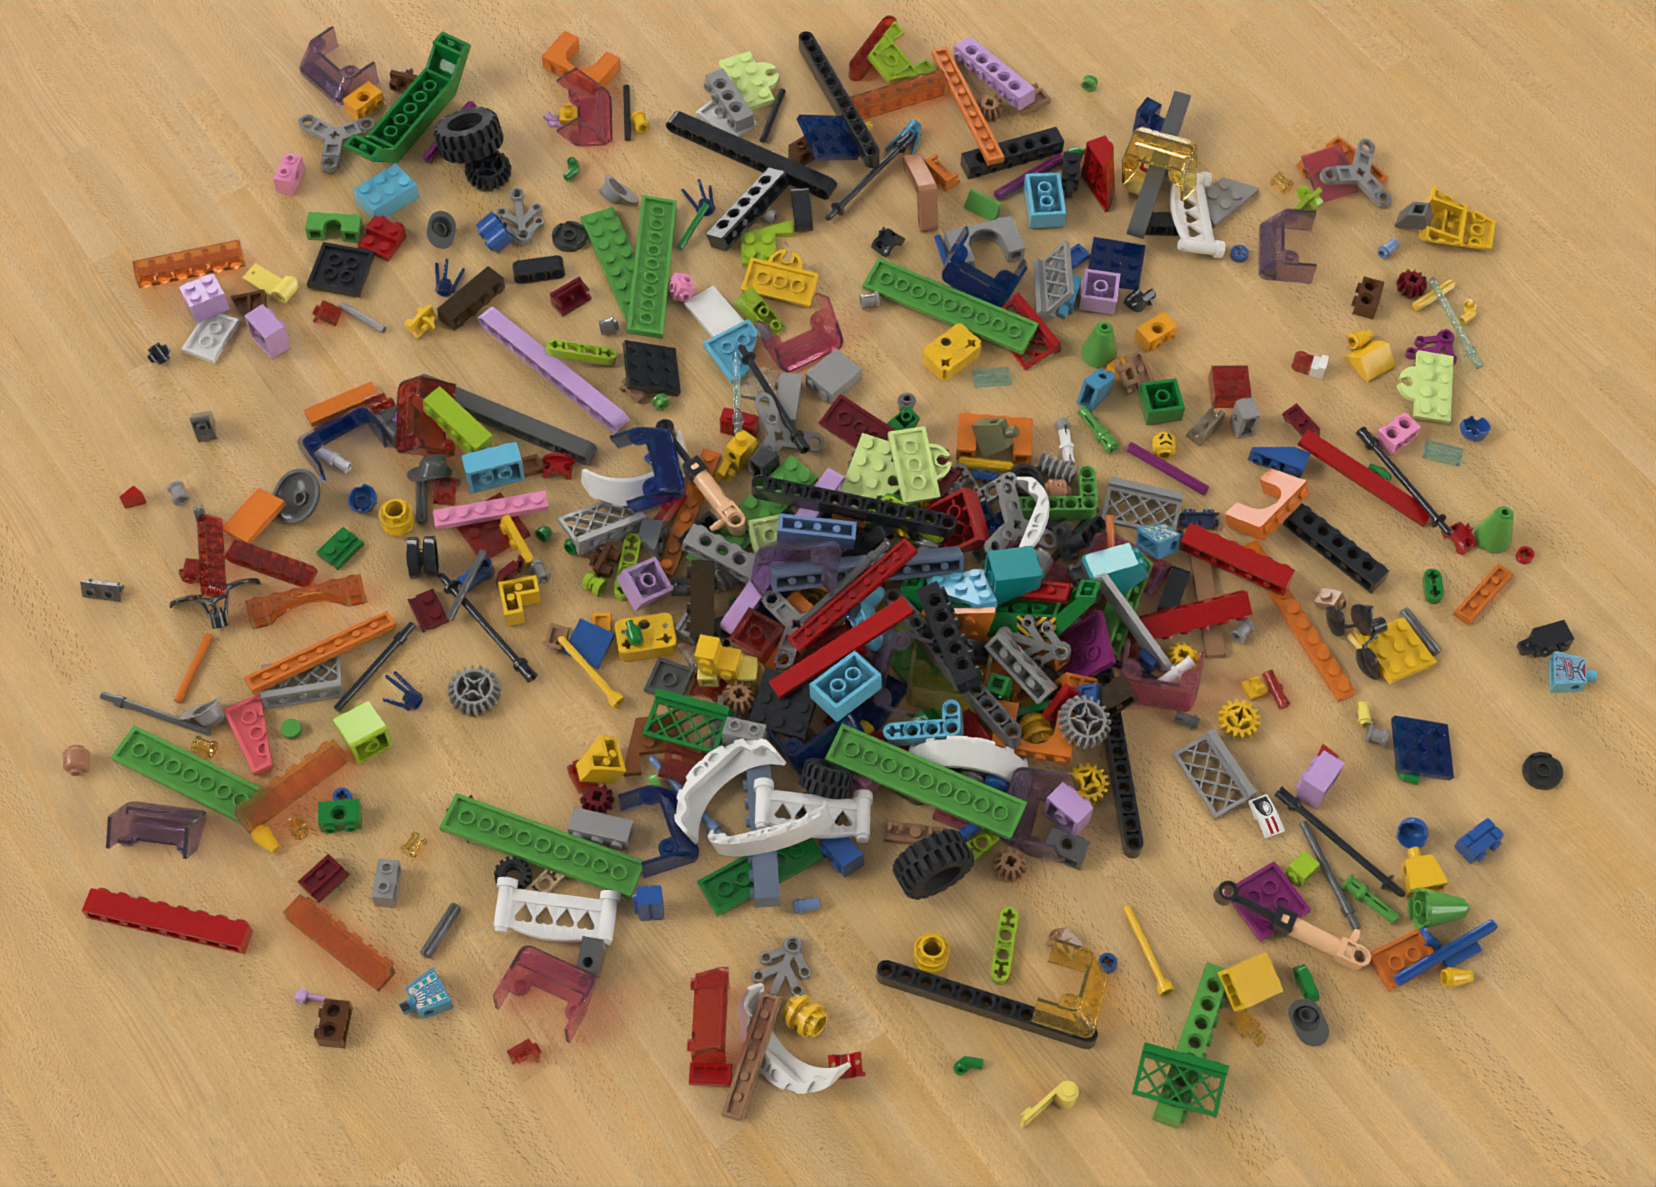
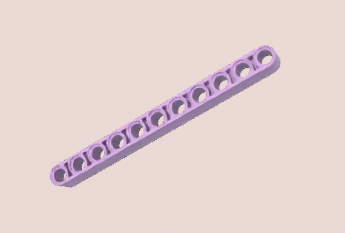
M491 306L477 317L479 324L487 332L611 432H618L629 422V418L624 411L558 358L549 356L543 346L497 309Z
M828 468L815 486L839 491L846 477ZM799 508L795 515L821 518L823 513ZM777 541L722 619L720 629L736 638L741 634L761 605L763 594L772 589L769 582V564L789 563L802 543Z

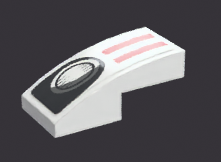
M1267 794L1248 801L1255 820H1258L1264 838L1285 831L1279 815Z

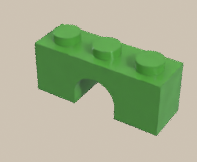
M308 212L305 226L308 240L326 241V236L330 231L339 230L343 242L355 243L360 242L364 228L361 215Z

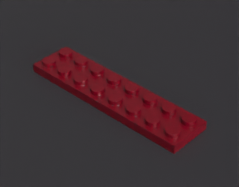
M842 394L837 397L818 422L821 427L855 449L858 446L862 433L889 441L888 432L896 431ZM940 458L936 459L938 464H946V462H944ZM952 466L948 474L943 479L937 481L940 499L946 496L961 475V472Z

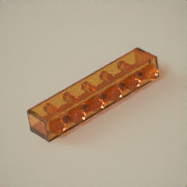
M940 69L850 96V99L861 118L866 120L948 95L949 80L944 71Z
M239 239L132 261L139 289L246 267Z
M332 739L330 742H323L316 752L306 754L302 758L301 763L298 765L293 764L287 768L283 776L273 778L265 789L260 788L253 793L251 799L241 801L235 807L234 816L246 831L251 834L257 826L265 824L347 764L349 756L335 739Z
M299 894L283 911L286 920L379 992L395 975L394 963L386 956L383 958L377 954L378 950L371 944L365 945L362 942L363 939L357 933L353 932L351 934L347 931L348 928L343 922L333 920L331 918L332 915L326 909H319L316 906L317 903L311 897L305 898Z

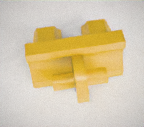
M427 304L424 308L419 307L416 310V316L413 319L408 318L404 322L406 329L411 332L415 339H418L427 329L430 331L435 329L434 322L438 319V316L434 313L433 307L430 304Z

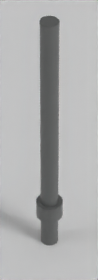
M884 541L874 551L871 550L866 555V559L799 619L802 625L806 623L869 565L876 563L880 559L879 556L890 547L888 543Z
M104 691L100 695V699L111 702L116 707H125L207 736L211 734V728L188 720H181L179 717L127 700L124 696H115Z
M1307 821L1301 822L1299 825L1342 907L1340 910L1343 916L1347 917L1353 931L1354 929H1360L1361 926L1354 914L1355 910L1352 904L1348 903Z

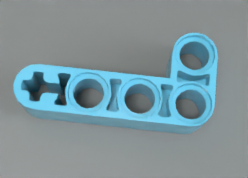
M879 586L849 612L853 627L876 613L874 608L885 595L883 587ZM881 634L864 646L872 651H877L883 644V635Z
M947 700L942 707V719L889 723L884 727L883 733L888 743L894 746L920 745L926 743V739L933 737L938 740H945L947 736H963V711L956 700ZM951 709H957L956 713L948 714ZM951 728H958L956 732L949 733ZM932 729H938L935 734H929ZM912 731H918L916 735L909 736Z

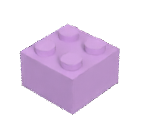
M1085 269L1079 310L1114 315L1120 274Z
M214 274L203 276L200 279L179 286L184 301L196 323L230 310L224 292Z
M262 304L244 315L251 337L271 359H274L290 348L289 336L285 332L286 326L281 320L278 321L274 312L270 308L267 309Z
M656 557L623 570L617 578L635 612L666 599L674 590Z
M1323 751L1320 756L1316 755L1310 763L1309 769H1306L1300 777V781L1296 786L1299 789L1296 797L1317 809L1336 782L1345 763L1326 751Z
M1062 782L1047 797L1043 815L1058 828H1062L1067 833L1077 836L1089 825L1093 807L1090 801L1080 797L1072 786H1067Z

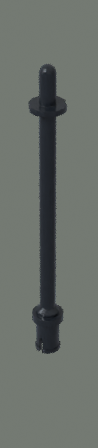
M908 132L900 140H897L894 143V149L880 161L877 167L873 168L839 203L833 202L831 204L832 210L825 216V219L830 221L836 214L843 215L844 207L898 153H904L907 150V147L915 140L914 135L912 134L908 137L911 134Z
M740 344L738 349L743 356L740 360L741 363L749 365L765 393L772 396L781 419L791 433V442L795 443L800 454L807 453L811 448L804 438V433L796 429L754 362L756 359L755 353L748 352L745 345Z
M1365 426L1361 427L1356 432V435L1364 442L1365 448L1376 453L1433 520L1431 526L1433 528L1438 526L1445 535L1450 536L1452 530L1444 522L1446 516L1436 513L1379 447L1377 437H1373Z
M439 573L438 578L445 585L444 592L446 594L452 593L456 597L460 591L458 589L459 582L457 580L451 581L444 573ZM465 597L462 605L514 663L513 669L516 672H520L528 683L531 682L530 678L534 681L537 673L528 665V661L525 658L518 657Z
M1283 786L1279 788L1280 791L1278 790L1274 796L1287 805L1289 811H1297L1383 883L1381 886L1382 890L1388 887L1398 897L1402 898L1405 896V891L1392 881L1395 877L1393 874L1387 877L1304 808L1299 797H1294Z

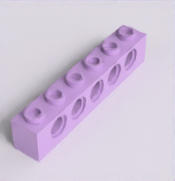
M971 36L955 45L954 56L956 60L966 66L969 71H972L979 79H982L990 88L994 89L1019 111L1035 102V88Z

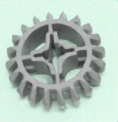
M472 665L469 670L464 667V672L462 673L457 671V677L452 676V682L448 684L449 690L447 691L453 708L455 710L459 709L461 714L466 711L468 716L474 713L476 717L478 712H482L485 715L486 709L492 711V705H497V699L501 697V685H499L500 681L496 678L495 673H490L488 667L483 670L481 665L477 669ZM465 685L466 689L463 691V694L459 696L461 688ZM490 686L488 694L484 696L483 693L486 691V688Z
M1077 695L1073 700L1068 699L1066 704L1061 706V711L1058 712L1060 718L1057 720V723L1061 726L1058 728V731H1064L1062 738L1068 737V744L1075 742V748L1079 747L1080 744L1083 749H1086L1088 746L1094 748L1096 744L1100 745L1102 740L1107 738V733L1111 729L1109 727L1111 720L1106 718L1110 716V713L1104 712L1106 706H1099L1100 700L1093 702V696L1087 700L1086 695H1082L1080 698ZM1072 710H1080L1078 715L1071 717ZM1098 727L1096 734L1089 735L1090 728Z

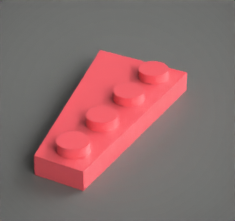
M258 693L223 709L253 775L256 776L272 769L273 764L261 694Z

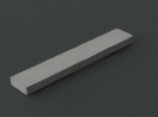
M1104 573L1093 578L1092 580L1101 581L1100 591L1142 649L1145 648L1157 661V670L1159 672L1169 671L1173 664L1109 575Z

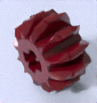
M1407 269V271L1399 275L1396 281L1397 291L1401 292V296L1406 295L1408 299L1410 297L1416 299L1418 296H1422L1427 288L1426 277L1422 276V272L1417 273L1415 269L1412 272Z
M596 783L595 787L588 785V790H583V797L580 798V803L583 804L582 809L607 814V810H612V804L615 802L612 790H607L605 784L602 787H599V783Z

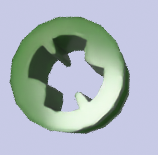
M1086 75L1081 86L1084 90L1092 92L1096 89L1098 79L1093 75Z
M661 393L654 397L652 405L656 407L657 411H663L670 405V400L664 393Z

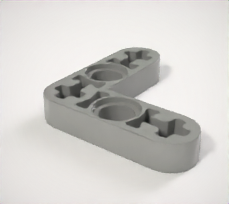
M964 464L953 466L956 470H961L965 476L963 480L961 477L957 479L960 489L964 488L968 483L974 484L972 490L977 491L982 510L999 500L998 493L994 496L989 495L990 489L997 488L999 482L1011 479L1016 488L1019 485L1016 481L1017 476L1012 472H1007L984 487L979 488ZM1004 485V491L1007 494L1010 493V490H1008L1009 488H1007L1008 486Z

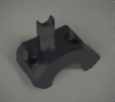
M883 227L881 231L879 230L878 237L873 240L871 248L880 255L888 257L891 250L897 244L899 246L903 244L905 238L901 235L899 236L890 228L885 230V227Z
M1135 289L1124 299L1123 303L1134 312H1142L1147 304L1148 306L1155 305L1153 299L1156 297L1154 289H1150L1144 294L1140 289Z

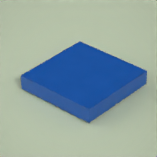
M580 618L569 639V643L591 667L599 670L615 634ZM564 649L563 653H564L565 655L569 656V657H572V656Z

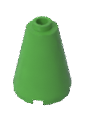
M1101 321L1097 323L1082 346L1081 354L1083 360L1090 367L1100 369L1106 366L1107 368V365L1117 357L1114 330L1109 322Z
M1506 506L1498 507L1476 526L1474 537L1477 539L1479 548H1484L1493 554L1504 552L1510 546L1514 513L1510 508Z
M1425 888L1413 889L1414 895L1408 899L1409 919L1414 920L1416 925L1413 926L1417 929L1465 918L1469 912V905L1465 899Z

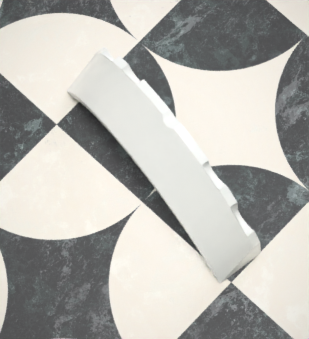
M681 429L676 432V439L688 454ZM674 449L665 463L645 475L633 478H610L583 469L581 483L590 497L595 500L598 498L620 508H623V506L646 507L666 499L675 492V489L685 478L682 466L685 462Z
M1017 477L1016 481L1036 502V507L1019 547L1033 546L1034 549L1047 525L1049 499L1045 489L1036 479L1032 477Z
M947 736L945 740H938L933 737L926 739V743L917 746L913 744L909 747L908 752L943 767L970 769L989 773L1010 782L1020 791H1025L1028 761L1014 754V750L1008 746L1001 748L995 746L994 741L977 737Z
M759 738V740L746 741L738 739L726 747L722 745L704 756L703 760L699 761L686 776L687 781L683 789H679L677 794L678 803L676 814H674L675 822L696 845L699 842L698 832L702 815L712 797L726 782L753 767L769 764L785 765L787 762L765 739Z
M826 801L823 802L820 808L810 811L801 819L735 836H726L725 833L716 834L713 829L710 830L708 839L718 854L732 857L750 856L800 843L823 832L834 823L828 802Z
M762 983L747 987L738 1002L737 1013L740 1012L741 1027L739 1035L742 1043L746 1041L761 992H764V985ZM772 1031L759 1073L763 1074L766 1080L780 1089L794 1091L797 1094H806L821 1091L831 1086L851 1065L847 1062L834 1068H820L806 1064L789 1053Z

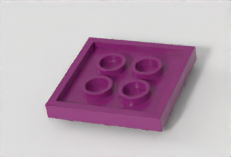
M1102 611L1094 612L1067 628L1058 636L1060 641L1068 643L1071 647L1070 661L1062 667L1064 673L1068 672L1093 677L1116 664Z
M1275 861L1236 883L1239 889L1238 895L1272 912L1279 905L1298 914V918L1304 917L1311 911ZM1225 890V896L1230 897L1229 892ZM1236 902L1231 903L1260 943L1276 933L1267 928L1270 919Z

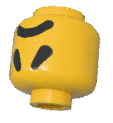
M1166 431L1156 434L1152 438L1153 454L1163 460L1170 459L1175 455V436Z

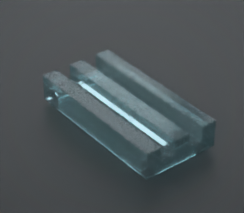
M1009 367L974 369L972 371L975 388L1011 385Z
M1426 440L1423 458L1459 466L1463 448Z

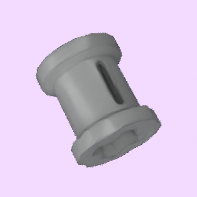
M877 291L873 294H859L862 310L871 306L880 307V298Z
M179 480L170 483L167 487L173 496L172 501L176 506L184 505L190 500L189 495L185 493L184 483Z
M538 559L528 565L529 572L536 575L538 585L544 584L551 579V574L544 568L543 560Z
M1248 619L1239 621L1238 627L1230 632L1231 638L1235 642L1243 644L1246 641V636L1255 630L1254 624Z
M1370 724L1365 741L1368 742L1370 740L1384 747L1390 731L1374 728Z

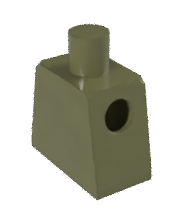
M981 418L972 425L983 458L1007 449L1014 442L1013 437L1019 435L1018 427H1009L1005 418Z

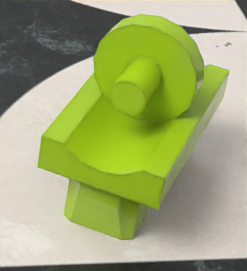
M1300 186L1296 191V195L1302 201L1295 207L1296 211L1303 210L1307 216L1315 212L1324 203L1319 196L1322 189L1318 187L1311 193L1310 188L1307 186Z

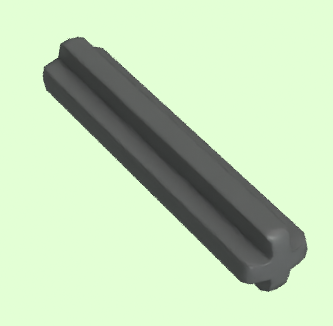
M426 481L416 482V520L418 524L427 523Z
M1407 607L1401 610L1399 613L1401 618L1404 617L1432 656L1439 654L1442 650L1411 610Z
M451 903L424 944L420 953L425 958H431L461 911L458 904Z

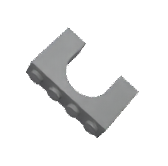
M1011 216L984 221L980 224L968 225L959 229H952L945 232L944 245L957 275L974 271L975 258L970 245L978 240H990L998 244L1007 263L1024 259L1025 246Z

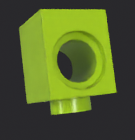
M1304 850L1288 866L1285 874L1292 883L1301 887L1316 873L1320 863Z

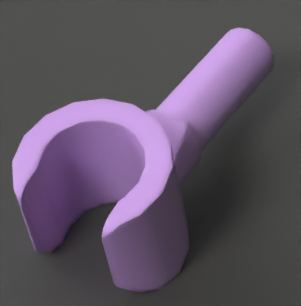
M300 989L295 995V1001L300 1004H305L307 999L324 1002L326 997L313 995L305 989Z

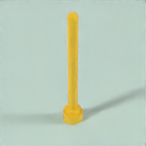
M560 636L558 642L607 695L610 706L613 709L619 707L624 702L625 697L620 692L613 691L564 636Z
M1126 905L1124 912L1157 980L1156 990L1160 997L1167 996L1174 992L1175 988L1172 982L1164 977L1131 906Z

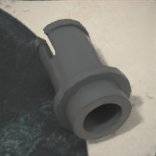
M1177 710L1174 723L1188 726L1192 730L1193 728L1197 729L1200 718L1197 715L1192 716Z

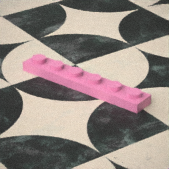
M540 491L433 510L436 530L497 520L507 514L513 517L547 511L549 508L546 492Z

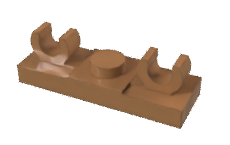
M886 820L884 842L913 845L917 840H921L936 831H943L946 828Z

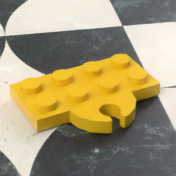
M782 249L773 253L768 261L750 258L741 292H745L752 286L761 297L810 308L819 274L803 270L801 257L795 251L791 253L792 260L790 262L783 261V257L787 255V250Z

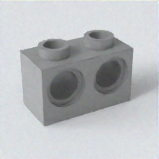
M378 859L372 891V900L376 907L396 908L402 874L399 860Z

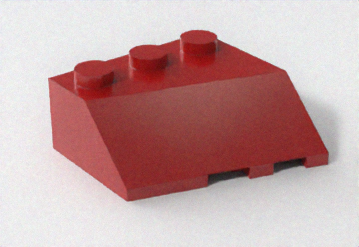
M1106 135L1087 141L1081 172L1082 178L1104 212L1109 211L1115 195L1114 146Z
M964 487L923 508L951 514L956 518L955 534L950 538H944L941 542L943 547L959 546L962 553L974 551L984 547L985 541L990 538L976 490Z

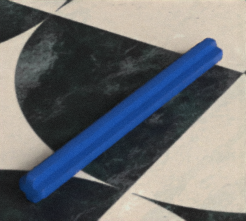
M1493 919L1488 920L1397 973L1393 977L1394 981L1398 986L1405 984L1494 932L1498 928L1497 924Z

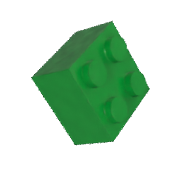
M1176 378L1140 384L1138 397L1146 425L1182 421L1185 406Z

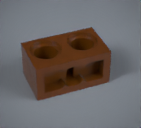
M816 129L788 145V159L804 166L826 153V139Z
M1364 276L1362 283L1358 282L1355 290L1358 296L1353 298L1351 306L1354 307L1352 314L1374 319L1385 282Z
M324 999V1004L320 1005L318 1017L320 1018L319 1026L316 1025L314 1030V1038H316L319 1046L345 1049L353 1011L350 1001ZM339 1010L338 1015L330 1016L332 1011ZM328 1031H335L334 1035L330 1037L325 1036Z

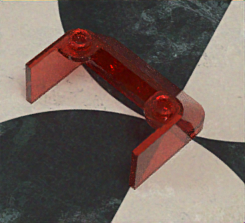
M717 967L695 973V978H691L690 990L694 991L692 1039L687 1040V1052H691L692 1062L726 1064V1030L730 977L729 967Z

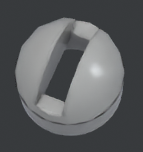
M770 208L762 216V219L767 223H774L777 219V214Z
M1061 418L1054 423L1057 431L1065 429L1066 433V429L1070 430V423L1067 418Z

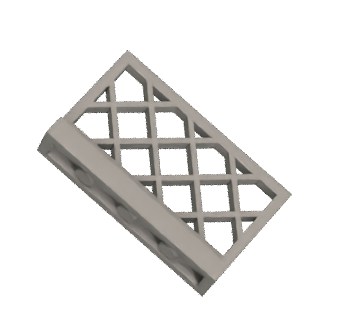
M1066 240L1043 261L1037 258L1033 262L1037 314L1049 321L1055 318V310L1074 295L1070 243Z
M1111 476L1101 517L1106 522V511L1113 508L1118 516L1114 517V525L1137 530L1139 527H1145L1142 520L1150 516L1155 523L1154 525L1169 521L1172 529L1176 530L1184 493ZM1110 493H1118L1122 499L1114 503L1110 498ZM1136 497L1140 503L1132 507L1127 499ZM1154 501L1158 508L1150 511L1146 503ZM1125 502L1129 509L1120 513L1116 506ZM1168 505L1176 506V512L1170 516L1164 509ZM1143 506L1147 514L1139 518L1135 510ZM1161 510L1166 518L1158 522L1153 514ZM1132 512L1136 520L1127 522L1123 516Z
M601 501L559 517L558 523L575 544L576 552L582 555L605 546L607 541L613 543L625 538L630 533H639L642 520H646V515L643 512L640 513L635 506L620 508L613 506L611 503ZM607 508L609 511L605 513L600 512L599 509ZM613 510L622 512L621 516L611 513ZM625 513L634 514L630 517H624ZM585 514L593 515L592 519L582 518V516ZM596 516L606 518L604 522L595 520ZM608 520H617V522L610 524ZM567 521H575L576 523H575V525L573 526V525H568V524H566L565 522H567ZM579 523L589 524L588 528L578 527ZM592 525L601 527L596 530H591ZM575 532L584 533L578 537L574 535Z
M340 655L317 665L312 671H304L307 676L302 681L296 678L297 675L285 680L282 684H276L278 688L275 690H263L261 698L265 710L343 697L344 689ZM336 660V663L331 668L325 665L328 661ZM271 664L261 665V669ZM321 668L327 671L322 677L316 675ZM331 674L337 677V680L327 681L326 679ZM312 677L318 680L316 683L307 684ZM292 680L298 683L297 686L286 687Z
M1214 728L1208 730L1206 735L1173 753V757L1215 820L1245 802L1256 798L1257 791ZM1206 742L1209 746L1208 753L1197 751L1198 745ZM1184 753L1193 754L1191 763L1182 761L1179 756ZM1196 755L1207 757L1205 766L1194 764ZM1209 758L1220 762L1219 769L1207 767ZM1192 768L1204 770L1202 779L1194 778L1191 775ZM1206 771L1218 773L1216 782L1204 780ZM1220 774L1230 777V785L1218 783ZM1203 784L1214 786L1213 795L1203 793ZM1217 787L1229 789L1227 798L1215 796ZM1231 790L1240 792L1243 798L1238 801L1229 799ZM1213 801L1225 802L1224 808L1216 812L1212 806Z

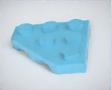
M747 319L703 342V348L731 384L747 377L750 367L741 363L740 360L743 356L738 346L743 344L748 352H754L758 330Z
M972 569L966 572H955L948 575L926 578V585L937 581L940 587H945L949 596L947 601L949 602L951 601L959 605L966 603L971 605V608L997 607V600L982 569Z

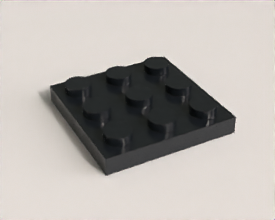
M323 242L307 281V287L360 297L373 263L375 252Z
M624 340L622 346L627 389L657 394L664 393L665 395L678 397L681 390L676 348Z
M765 668L749 721L766 725V730L805 740L817 704L810 698L809 684L814 680L811 679L779 699L769 681L783 672Z

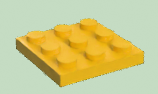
M1404 617L1387 623V631L1377 634L1378 638L1374 639L1367 646L1376 655L1378 669L1389 685L1433 667L1437 663ZM1360 634L1357 640L1362 646L1371 636Z

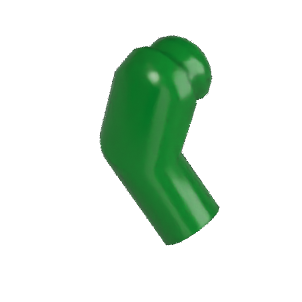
M575 157L567 159L569 170L563 177L568 182L580 171L579 162Z
M1370 463L1368 469L1390 482V479L1392 480L1391 474L1385 468Z
M1398 760L1394 766L1398 778L1402 781L1418 785L1420 776L1410 773L1404 760Z
M964 1056L954 1064L953 1070L957 1075H963L971 1068L982 1070L983 1059Z

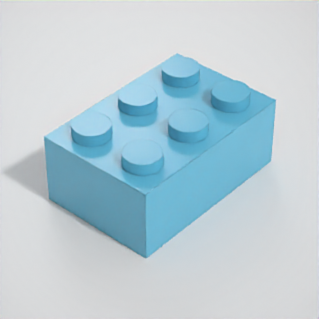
M396 163L353 189L356 203L371 219L374 215L377 217L381 215L388 217L419 198L416 183Z
M1060 173L1025 174L1024 194L1029 228L1064 227L1066 208Z
M517 442L505 443L501 446L489 447L485 450L469 452L461 456L471 494L525 480Z
M854 650L809 684L810 698L838 722L882 688L881 674Z

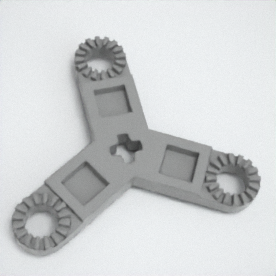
M304 114L299 118V125L303 131L324 142L321 166L326 173H334L339 169L343 144L352 134L366 136L376 125L375 120L371 117H363V119L354 120L338 127L317 119L311 114ZM306 121H311V122H312L311 125H310V124H309V125H308V124H307V125H306V124L304 125V123H305ZM365 124H371L368 128L363 127ZM330 162L334 163L332 167H329L326 164Z
M1362 139L1358 143L1352 165L1325 167L1321 171L1320 180L1324 184H1357L1379 208H1387L1392 201L1390 193L1388 194L1381 183L1370 173L1376 148L1374 146L1375 143L1373 144V141L1371 142L1370 139ZM1363 145L1368 146L1369 150H1364ZM1326 173L1330 174L1332 178L1328 179V177H1326ZM1380 197H1383L1386 202L1381 201Z
M768 393L759 394L754 404L767 437L754 454L765 446L770 450H775L777 453L782 447L798 450L795 443H792L790 440L791 433L788 428H785L772 396ZM761 398L767 399L769 406L762 407L759 400ZM802 431L806 442L810 445L811 449L809 451L817 452L822 449L824 439L819 433ZM780 432L783 440L779 439L776 441L774 433L778 434ZM811 438L819 440L818 447L811 446ZM748 460L747 469L752 474L750 461Z
M1008 479L999 482L996 488L1000 499L999 504L1004 524L985 541L984 549L986 553L987 551H993L991 543L996 545L997 550L1007 549L1017 538L1022 540L1029 521L1023 517L1015 484ZM1004 485L1008 486L1007 488H1009L1008 490H1010V493L1007 494L1004 491ZM1045 529L1036 546L1041 549L1043 548V550L1055 547L1057 543L1055 534ZM1044 536L1049 537V544L1044 541Z
M769 590L763 594L762 602L765 608L785 627L778 650L774 656V663L779 670L786 671L794 665L798 655V651L787 638L798 629L797 627L794 628L793 624L795 622L800 623L799 619L806 613L800 614L779 592ZM776 596V602L774 604L767 603L769 597ZM845 616L833 627L842 625L845 621ZM782 657H788L789 663L781 665L779 660Z

